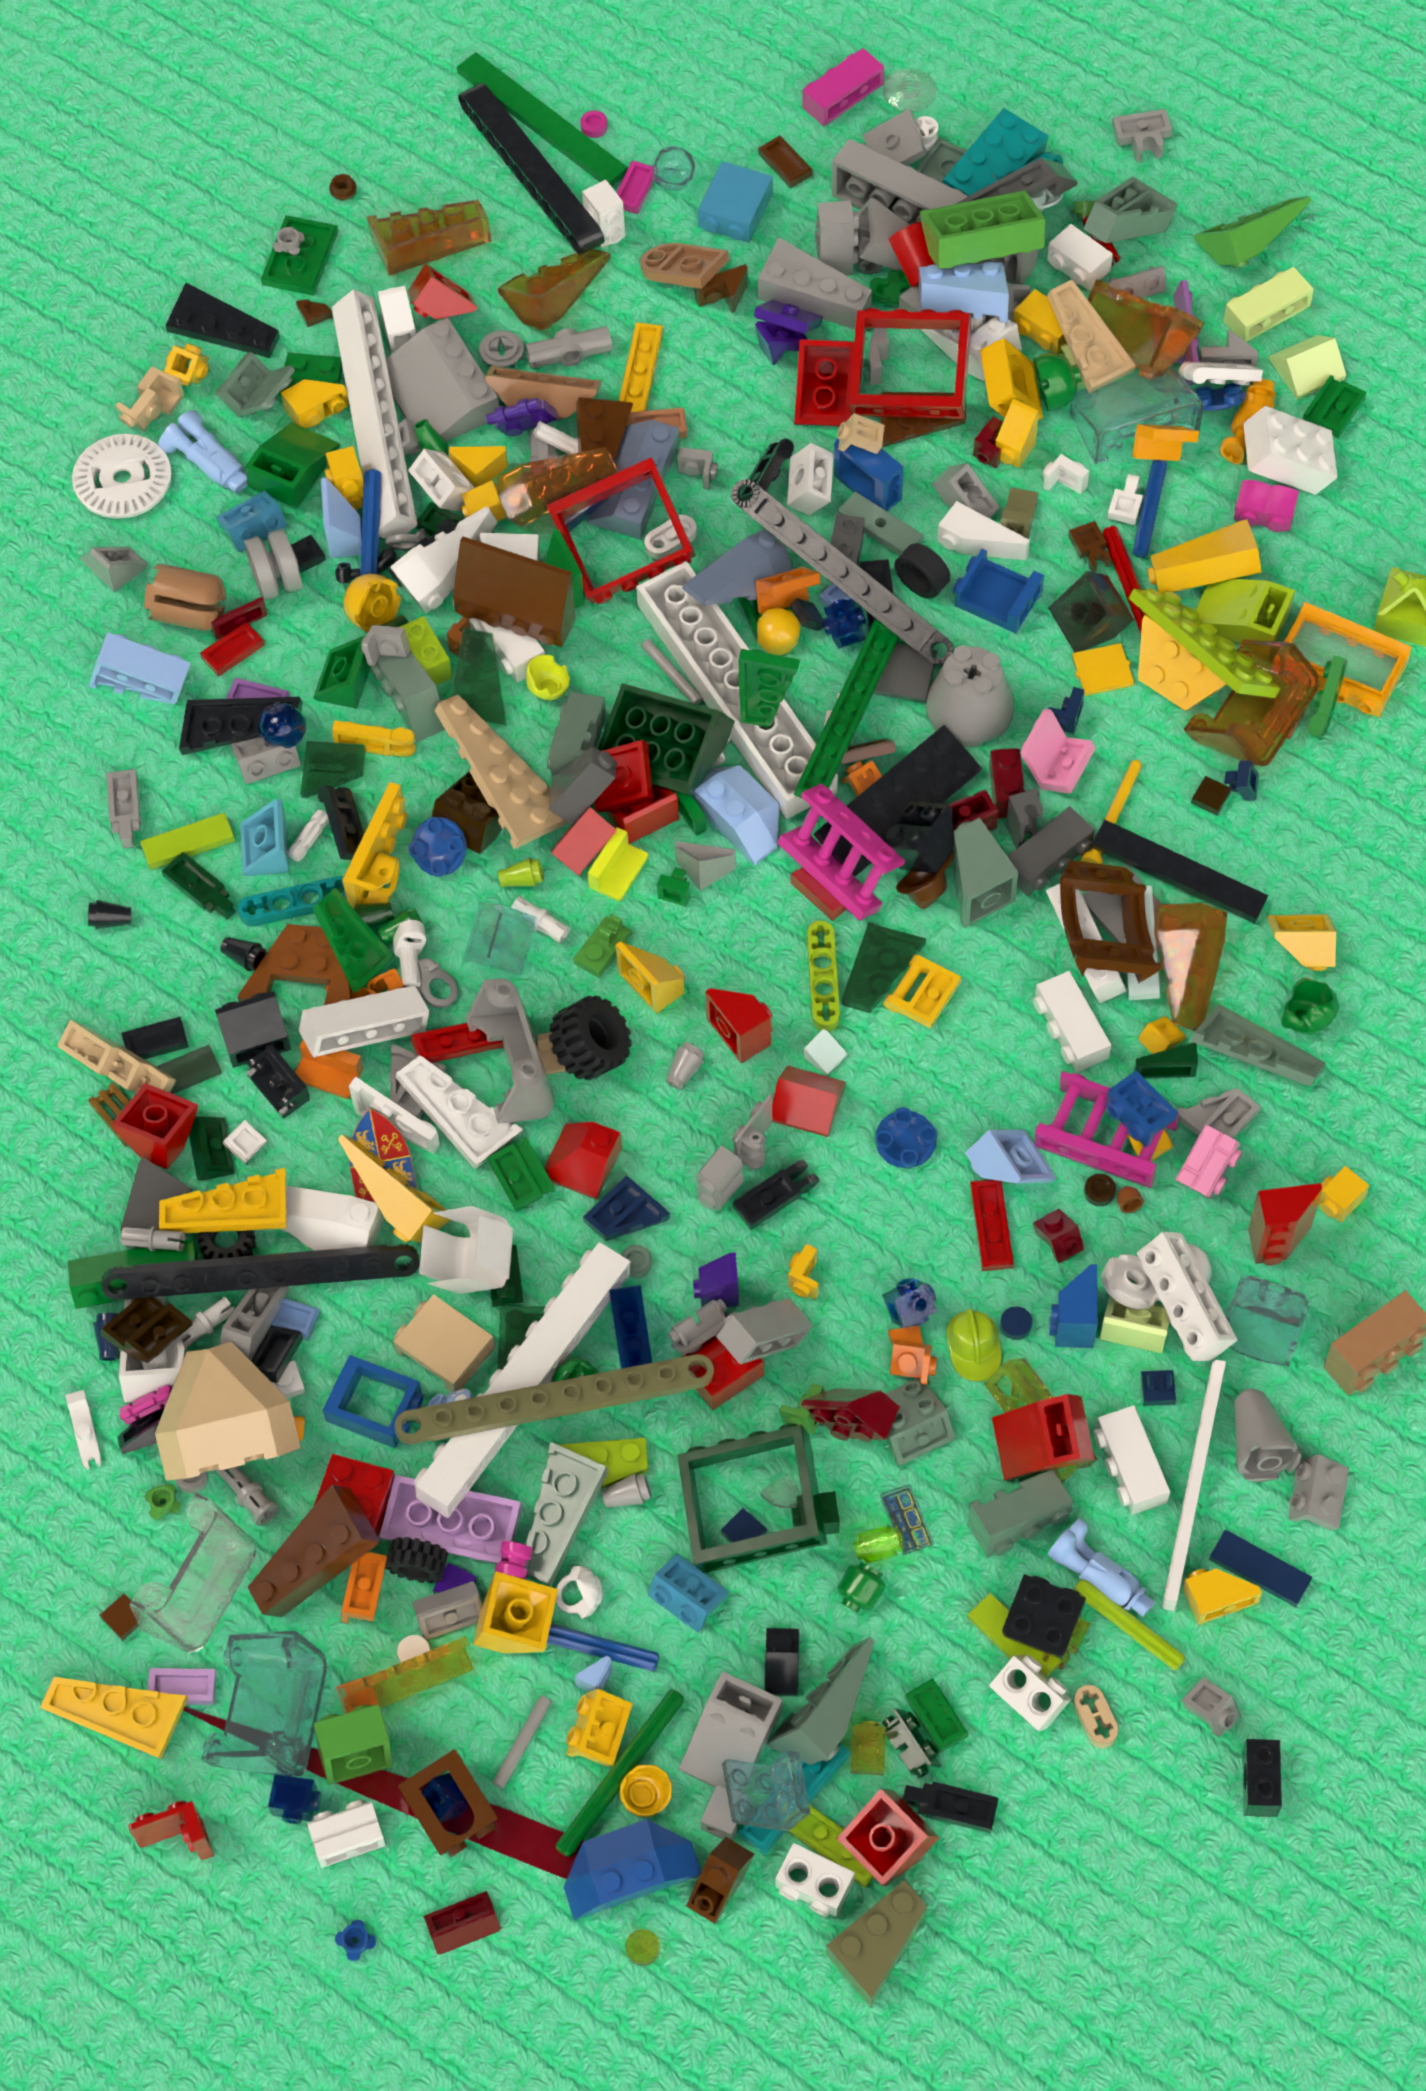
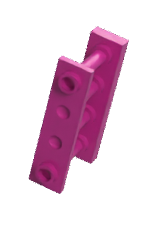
M823 784L804 791L801 797L811 808L802 826L782 834L777 844L859 921L879 912L883 903L873 895V891L882 874L903 866L905 860ZM820 815L832 825L822 846L811 836ZM841 835L853 845L843 865L831 855ZM862 854L873 864L864 884L852 875Z
M1062 1071L1060 1091L1066 1092L1053 1123L1049 1125L1039 1123L1035 1131V1146L1152 1188L1156 1179L1157 1164L1151 1162L1152 1156L1164 1129L1177 1130L1179 1112L1175 1121L1153 1135L1152 1143L1149 1146L1145 1147L1143 1145L1139 1156L1123 1153L1122 1148L1129 1133L1121 1122L1110 1145L1104 1146L1092 1140L1105 1112V1103L1110 1088L1089 1081L1080 1074H1069ZM1077 1097H1080L1095 1104L1081 1135L1076 1136L1065 1132L1063 1128Z

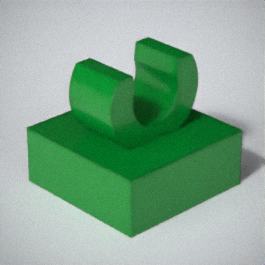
M675 867L671 877L661 874L657 883L658 899L687 907L690 899V883L686 882V870Z

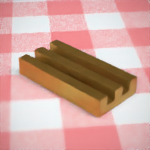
M111 1083L108 1085L109 1089L106 1091L101 1090L98 1092V1097H91L88 1101L91 1107L126 1147L128 1144L112 1128L113 1120L101 1107V1104L105 1102L112 1112L118 1116L121 1110L110 1097L114 1095L124 1108L129 1103L118 1087Z

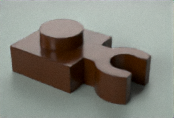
M1096 521L1069 530L1068 537L1080 559L1086 556L1089 557L1088 567L1092 572L1097 571V560L1103 561L1106 567H1110L1111 556L1105 551L1107 542Z

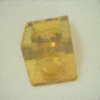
M863 1721L859 1725L852 1726L850 1774L884 1775L886 1727L879 1726V1723L872 1721Z

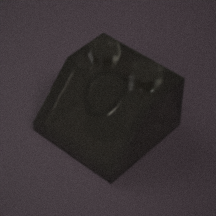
M1086 571L1048 608L1075 653L1114 639L1134 620L1108 575Z

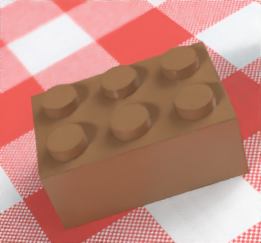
M1405 1290L1331 1343L1324 1369L1348 1396L1356 1390L1359 1393L1365 1391L1373 1384L1374 1377L1381 1372L1384 1375L1390 1373L1399 1364V1359L1405 1355L1411 1357L1423 1347L1422 1341L1426 1337V1313Z

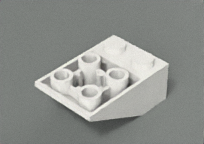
M970 313L972 326L968 373L984 382L985 377L980 350L1004 338L1020 351L1022 347L1018 326L1008 320V323L1000 322L998 316L983 315L982 319L973 318V313ZM921 329L957 364L960 330Z

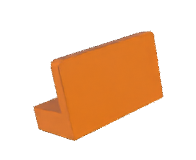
M800 567L755 580L758 612L763 614L768 609L790 607V604L796 598L808 601V587L820 584V572Z
M302 1040L299 1046L302 1059L295 1073L307 1086L349 1099L351 1097L349 1085L355 1077L359 1079L364 1070L361 1056L343 1050L313 1057L306 1043Z
M367 1552L352 1564L341 1611L342 1623L348 1624L350 1617L374 1622L387 1555Z

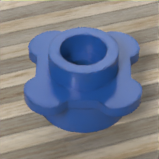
M354 1920L351 1925L347 1926L343 1932L337 1933L335 1937L336 1944L345 1949L347 1952L346 1956L350 1961L359 1960L360 1955L364 1951L373 1949L376 1945L375 1937L367 1933L365 1924L361 1920ZM358 1938L359 1942L355 1944L352 1940Z

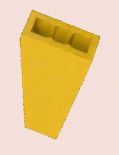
M1247 519L1150 556L1152 567L1147 568L1150 585H1156L1159 593H1166V591L1175 592L1261 573L1258 546Z

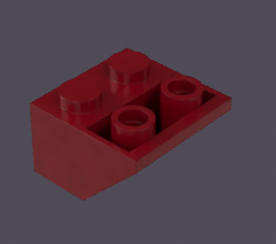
M834 1388L803 1399L801 1404L802 1407L811 1413V1418L814 1421L824 1424L831 1430L830 1434L833 1437L842 1441L852 1438L864 1442L886 1440L900 1408L881 1390Z

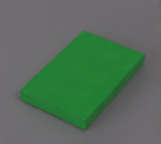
M285 215L280 230L285 227L294 228L298 232L303 233L304 241L300 243V252L296 255H291L284 251L276 252L273 247L261 277V283L263 286L314 296L339 232L338 226Z

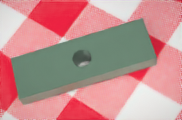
M854 492L838 510V514L865 518L864 533L898 555H901L910 544H921L924 540L922 533L857 492Z

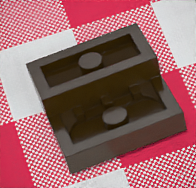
M154 1297L136 1298L101 1328V1336L128 1355L149 1363L193 1325V1321L171 1303L164 1306Z

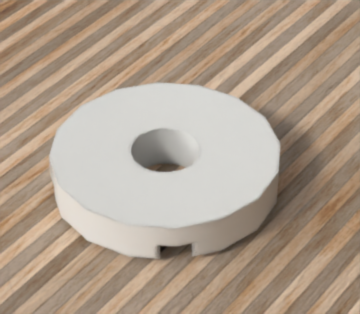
M1122 1254L1118 1258L1112 1257L1108 1260L1101 1273L1102 1284L1109 1295L1122 1305L1137 1310L1149 1309L1156 1305L1159 1300L1155 1293L1156 1290L1149 1276L1143 1271L1139 1257ZM1129 1279L1134 1280L1137 1284L1132 1283Z

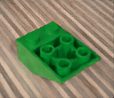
M291 422L260 445L246 464L245 472L248 485L259 492L266 491L271 497L298 508L328 465L326 453L338 450L340 443Z

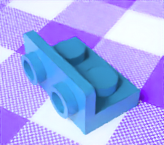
M266 491L216 517L219 527L231 537L238 552L245 550L244 540L256 536L263 540L267 538L268 532L287 526L278 502Z
M676 1554L654 1575L648 1596L658 1605L679 1618L684 1624L699 1632L704 1627L707 1617L726 1600L729 1591L683 1557Z

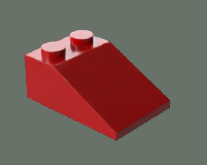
M799 340L795 425L840 427L842 422H846L852 416L849 407L854 342Z

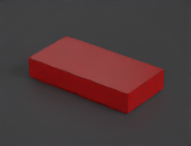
M244 622L200 652V656L219 677L265 646L264 640L247 622Z

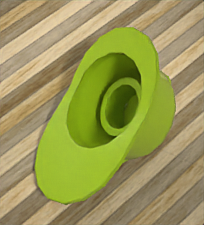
M972 1308L958 1313L950 1320L947 1326V1341L954 1369L961 1377L969 1381L981 1382L987 1380L998 1371L1001 1365V1347L995 1323L987 1314L975 1311Z

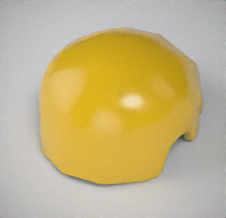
M777 607L766 610L757 623V642L767 653L774 655L790 653L799 640V620L787 609Z
M656 1765L636 1766L623 1778L620 1784V1800L625 1809L636 1817H653L664 1810L669 1804L672 1796V1782L667 1773Z

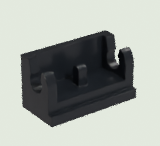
M272 1044L268 1045L265 1050L247 1063L250 1067V1070L246 1072L248 1078L283 1119L310 1101L307 1086Z

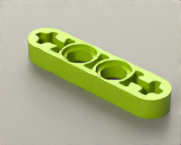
M819 920L810 924L807 930L812 1021L816 1029L820 1031L825 1029L830 1032L837 1028L840 1020L835 935L830 923ZM817 932H823L824 947L818 948ZM818 957H826L831 961V964L827 968H818L814 961ZM824 983L830 985L833 990L828 995H820L817 993L816 987ZM828 1004L830 1018L829 1021H823L822 1005Z

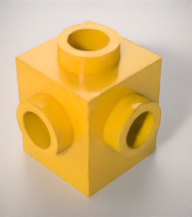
M186 343L185 347L173 346L168 354L164 372L179 378L181 384L189 386L190 383H200L201 379L203 380L208 373L209 364L207 362L209 357L201 354L202 348Z

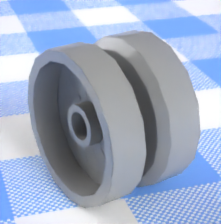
M283 528L268 532L269 552H267L263 540L258 536L244 540L248 561L259 593L264 601L278 597L279 587L276 579L278 577L286 592L291 593L302 589L298 562Z

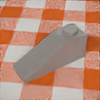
M289 1286L249 1289L222 1327L220 1345L231 1341L252 1362L269 1332L272 1321L277 1315L281 1301L285 1298Z

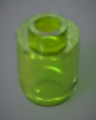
M889 1524L859 1532L857 1535L858 1540L854 1541V1549L858 1559H864L866 1564L897 1556L898 1552L904 1550L903 1537L897 1525L890 1527Z

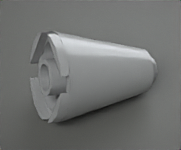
M1256 1389L1242 1391L1234 1401L1236 1467L1238 1473H1242L1246 1480L1254 1482L1279 1478L1278 1472L1286 1468L1288 1473H1290L1300 1463L1301 1453L1299 1447L1264 1392Z

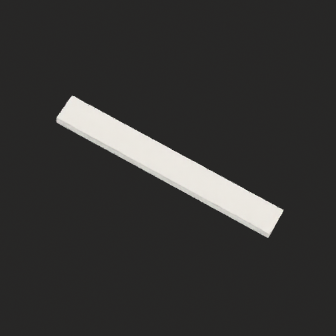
M1216 1359L1212 1362L1162 1604L1163 1609L1173 1612L1178 1600L1226 1361Z

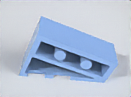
M989 261L982 264H961L948 269H938L936 265L919 267L921 311L924 309H931L936 312L961 310L973 313V318L982 319L983 315L998 316L1000 322L1008 323L1009 293L1003 262Z
M107 632L88 687L97 689L98 684L114 687L115 693L123 694L124 690L140 692V698L176 705L190 662L185 661L178 655H168L157 651L153 646L141 645L130 641L123 635Z

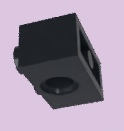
M1246 1739L1242 1750L1244 1816L1278 1817L1282 1807L1280 1740Z

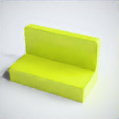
M617 827V831L609 839L587 874L590 889L620 902L648 860V853L628 844V832Z

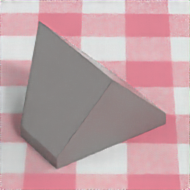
M130 547L92 548L90 553L78 558L114 592L142 572L148 565Z
M676 841V862L682 869L686 870V874L700 891L735 870V849Z

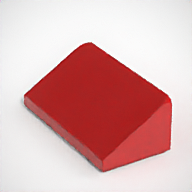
M800 868L791 874V884L830 920L834 921L846 910L804 868Z

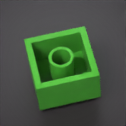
M379 1704L374 1706L361 1705L353 1709L352 1712L343 1715L330 1714L314 1723L318 1752L328 1785L393 1767L390 1741Z

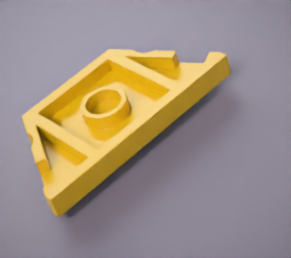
M1144 615L1142 619L1138 670L1139 681L1185 711L1190 710L1203 699L1210 697L1218 692L1220 688L1227 685L1148 615Z

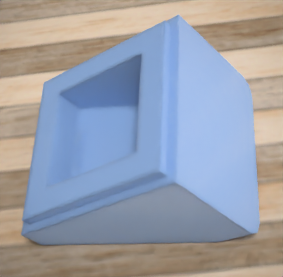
M605 1656L576 1674L574 1677L575 1685L587 1692L595 1689L602 1690L613 1670L611 1658Z

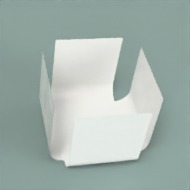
M474 1206L434 1212V1214L466 1225L470 1232V1238L456 1237L423 1225L419 1274L439 1280L427 1284L456 1294L503 1287L510 1275L513 1228L509 1226L507 1220Z

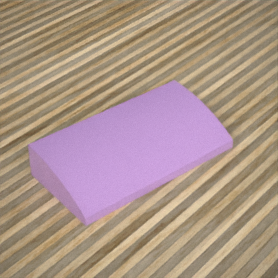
M395 1475L379 1536L380 1539L391 1541L397 1537L403 1539L404 1537H410L412 1540L419 1538L420 1541L425 1542L427 1540L432 1545H440V1548H445L449 1554L495 1564L501 1561L502 1555L499 1552L501 1542H514L523 1510V1505L520 1501L468 1491L450 1517L446 1518L416 1498L415 1479Z

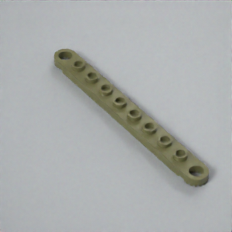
M696 1354L407 1410L396 1418L395 1433L402 1443L415 1445L425 1441L432 1442L682 1393L691 1389H702L712 1381L714 1367L709 1358ZM701 1365V1367L704 1366L707 1373L701 1378H695L688 1371L692 1366ZM415 1420L420 1425V1429L414 1434L405 1433L402 1427L403 1424H406V1421Z

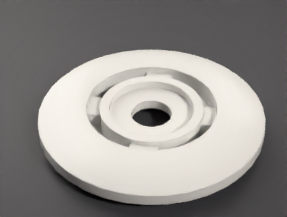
M118 434L98 440L85 449L74 466L72 483L78 500L88 510L103 517L122 519L138 516L156 506L169 489L172 472L166 453L155 442L139 435ZM143 463L150 471V478L146 480L142 467ZM99 471V480L102 488L97 489L95 478ZM119 471H127L131 474L130 479L124 483L116 482L114 475Z

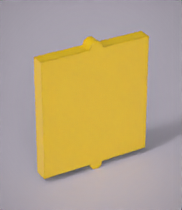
M1121 643L1072 653V659L1076 668L1075 677L1080 680L1082 689L1085 690L1084 696L1134 686V680L1130 671L1131 662L1126 659Z

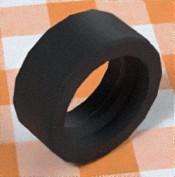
M919 543L910 544L895 560L894 568L897 576L907 588L918 596L926 599L935 598L950 582L951 574L947 565L937 553L927 546Z

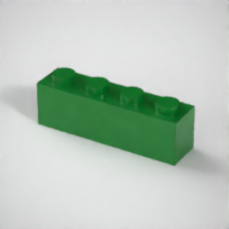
M193 1238L186 1239L185 1241H175L185 1244L181 1252L166 1249L150 1251L149 1248L142 1247L68 1261L69 1288L75 1309L123 1301L110 1299L102 1291V1276L110 1268L133 1267V1265L198 1260ZM115 1279L109 1284L113 1286V1289L114 1287L116 1289L120 1287L121 1289L127 1283L122 1279Z

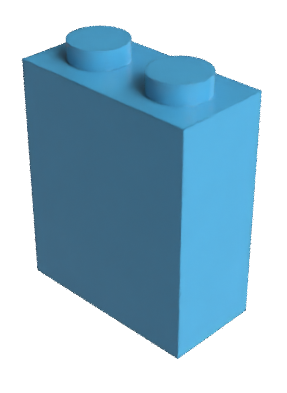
M722 161L698 209V227L708 232L719 233L734 240L750 243L773 195V176Z

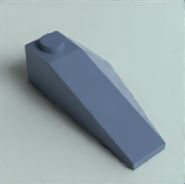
M761 530L743 539L686 582L682 589L703 606L731 603L733 598L745 597L748 601L756 600L755 580L790 571L792 567L785 545L777 540L773 534L766 530Z

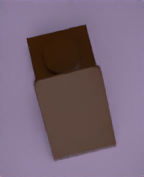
M746 264L716 274L702 289L694 288L695 300L698 306L713 304L725 298L733 314L748 286V268Z

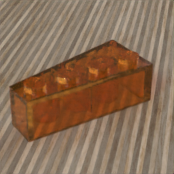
M479 200L446 204L440 210L428 209V207L419 208L418 213L401 215V211L390 213V217L377 219L376 215L366 216L371 241L389 276L492 241L488 217Z

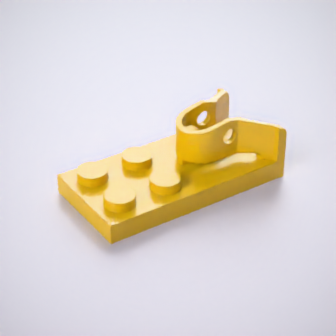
M389 782L342 881L346 899L352 908H355V904L387 903L396 890L400 861L399 858L387 854L393 853L396 846V835L399 829L403 830L408 820V813L405 812V798H403L401 785ZM388 883L391 884L389 888H383V887H382V886H384L385 884H386V885H387Z

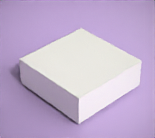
M244 1120L222 1144L241 1162L246 1164L266 1144L267 1140Z

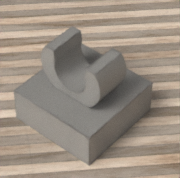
M406 418L398 424L404 456L408 453L416 455L421 451L413 429L415 423Z

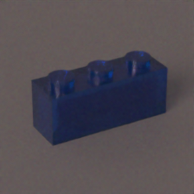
M641 1285L609 1290L620 1369L652 1363Z

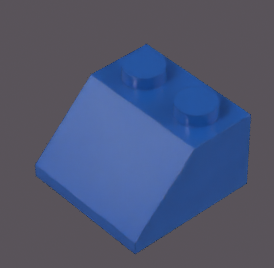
M1097 1264L1089 1265L1059 1292L1057 1304H1051L1049 1336H1055V1347L1093 1348L1097 1329Z

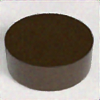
M1094 1174L1087 1179L1084 1195L1090 1204L1106 1206L1115 1197L1116 1185L1108 1175Z

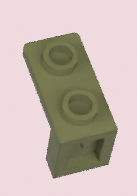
M1011 488L1006 509H1003L1001 525L1029 539L1038 493Z

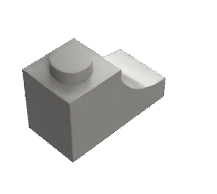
M968 463L950 466L932 483V486L948 507L953 506L958 501L988 518L1000 508Z

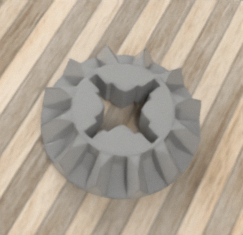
M503 330L488 334L483 338L479 346V354L483 363L501 368H506V366L510 365L515 367L516 362L522 360L524 351L522 340L516 334ZM500 344H502L505 350L504 356L499 355Z

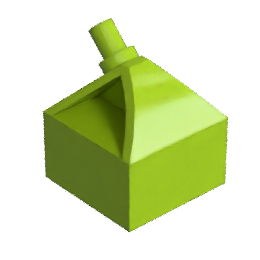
M1391 567L1373 631L1390 638L1426 647V576L1401 570L1399 567Z

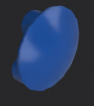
M1229 383L1224 385V388L1214 390L1210 386H1203L1195 390L1196 396L1193 397L1190 404L1193 408L1203 411H1221L1242 403L1247 395L1241 390V385Z
M431 817L416 829L408 850L409 854L423 871L430 875L441 877L453 873L462 865L466 856L467 843L463 831L455 822L448 818Z
M901 1107L880 1122L875 1134V1145L878 1153L887 1163L898 1168H913L922 1165L931 1157L936 1148L937 1132L925 1116L910 1111L908 1108Z

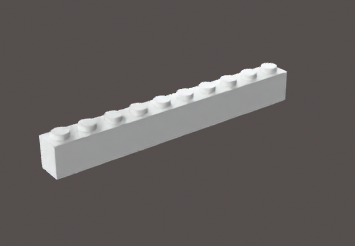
M353 289L332 306L363 481L365 471L375 469L381 472L379 536L386 539L390 535L407 534L417 526V520L374 298Z
M600 1242L593 1251L588 1249L581 1258L579 1264L581 1267L575 1274L570 1273L563 1282V1290L557 1298L553 1296L544 1308L545 1314L539 1322L535 1320L530 1325L525 1335L527 1338L522 1345L519 1346L517 1344L511 1350L507 1358L509 1362L504 1369H498L493 1374L489 1382L490 1387L484 1395L550 1383L558 1366L567 1360L629 1277L631 1261ZM517 1425L452 1437L447 1444L442 1443L433 1456V1463L428 1469L423 1468L414 1481L416 1498L446 1518H449Z

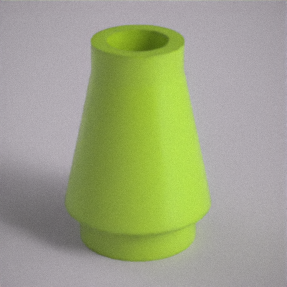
M530 857L508 868L498 870L502 888L537 886L538 883L544 882L543 869L539 859L532 860Z

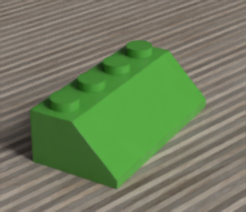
M1026 190L920 211V219L928 252L938 269H948L966 263H978L981 260L991 258H1004L1007 255L1021 252L1029 253L1033 250L1044 248L1045 217Z

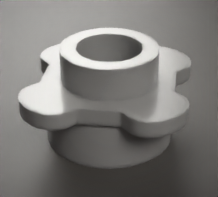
M291 227L282 228L277 233V242L273 244L274 250L276 252L284 251L291 255H296L300 252L299 245L304 241V235Z

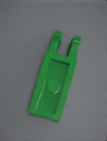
M1333 656L1332 661H1327L1323 678L1327 679L1324 690L1319 689L1315 706L1319 707L1318 712L1310 717L1307 729L1309 730L1308 733L1311 736L1313 735V737L1321 738V736L1324 737L1326 732H1328L1327 728L1330 726L1348 664L1345 658Z

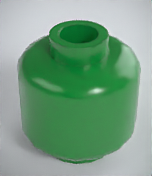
M861 1561L859 1565H850L837 1586V1592L844 1597L841 1604L857 1613L861 1607L866 1610L873 1609L885 1589V1582L881 1579L883 1574Z

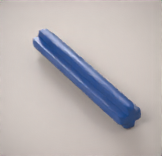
M1153 460L1133 547V555L1136 557L1145 558L1148 556L1167 469V462L1165 460Z
M375 469L367 470L364 473L361 575L377 574L381 472Z
M550 1625L547 1639L549 1644L601 1658L608 1656L612 1661L649 1671H655L658 1666L659 1654L657 1652L565 1627Z

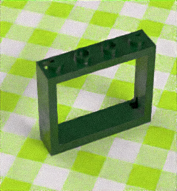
M785 1424L779 1430L772 1432L756 1431L749 1434L747 1438L739 1440L724 1439L715 1446L707 1448L696 1446L688 1449L686 1453L678 1454L693 1564L703 1573L827 1544L810 1435L801 1424ZM794 1445L807 1524L706 1549L694 1469Z

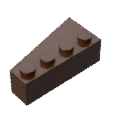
M331 1484L248 1586L262 1615L282 1618L381 1543L352 1490Z

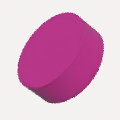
M588 111L581 117V131L587 137L597 138L606 133L608 128L607 118L602 112Z

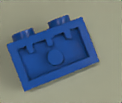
M1137 1070L1108 1090L1105 1103L1108 1113L1112 1118L1119 1120L1127 1128L1130 1136L1134 1140L1140 1141L1145 1147L1152 1143L1153 1135L1177 1119L1178 1112Z

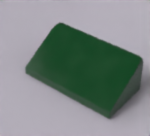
M196 1116L189 1138L197 1180H208L234 1173L231 1151L222 1144L228 1137L225 1118Z

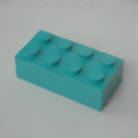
M1003 108L943 178L942 184L958 189L963 194L970 196L1015 172L1043 154L1049 135Z

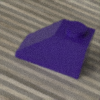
M736 1252L728 1253L698 1268L699 1279L693 1280L694 1299H701V1307L712 1300L717 1301L719 1299L725 1303L726 1307L739 1306Z

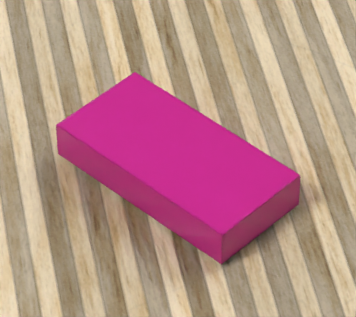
M632 160L616 192L623 201L624 211L634 214L639 213L658 174L657 167Z

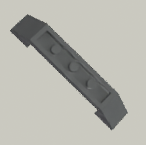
M1039 158L955 204L1025 190L1031 197L1046 188L1056 197L1077 186L1078 182L1061 163Z

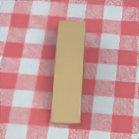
M71 1019L57 1047L96 1073L105 1075L125 1089L135 1091L136 1093L144 1083L170 1093L176 1082L175 1078L153 1064Z

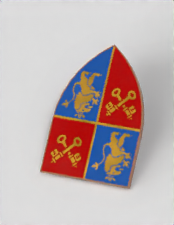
M369 1108L357 1124L352 1138L385 1162L383 1166L385 1170L391 1168L397 1173L402 1174L408 1179L406 1186L417 1189L412 1159L405 1139L386 1117ZM349 1159L355 1197L375 1202Z

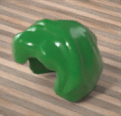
M1302 978L1293 986L1291 999L1284 1005L1283 1016L1280 1020L1281 1025L1284 1028H1289L1306 1035L1322 1031L1337 1016L1339 1010L1337 995L1326 983Z

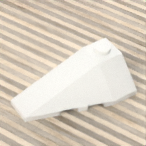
M486 506L460 521L456 529L451 533L445 534L442 531L435 535L436 541L430 545L423 547L420 544L412 548L390 567L405 591L425 614L439 607L453 589L462 536L481 542L480 533H491L498 522L491 510Z
M286 1186L287 1228L281 1230L293 1235L305 1247L317 1251L374 1245L384 1220L383 1214L376 1203L350 1195Z
M164 1296L154 1297L164 1306L167 1305ZM135 1299L125 1300L124 1309ZM179 1337L149 1363L140 1361L121 1350L119 1380L124 1402H133L153 1391L158 1393L157 1389L165 1385H171V1387L174 1385L185 1357V1348Z

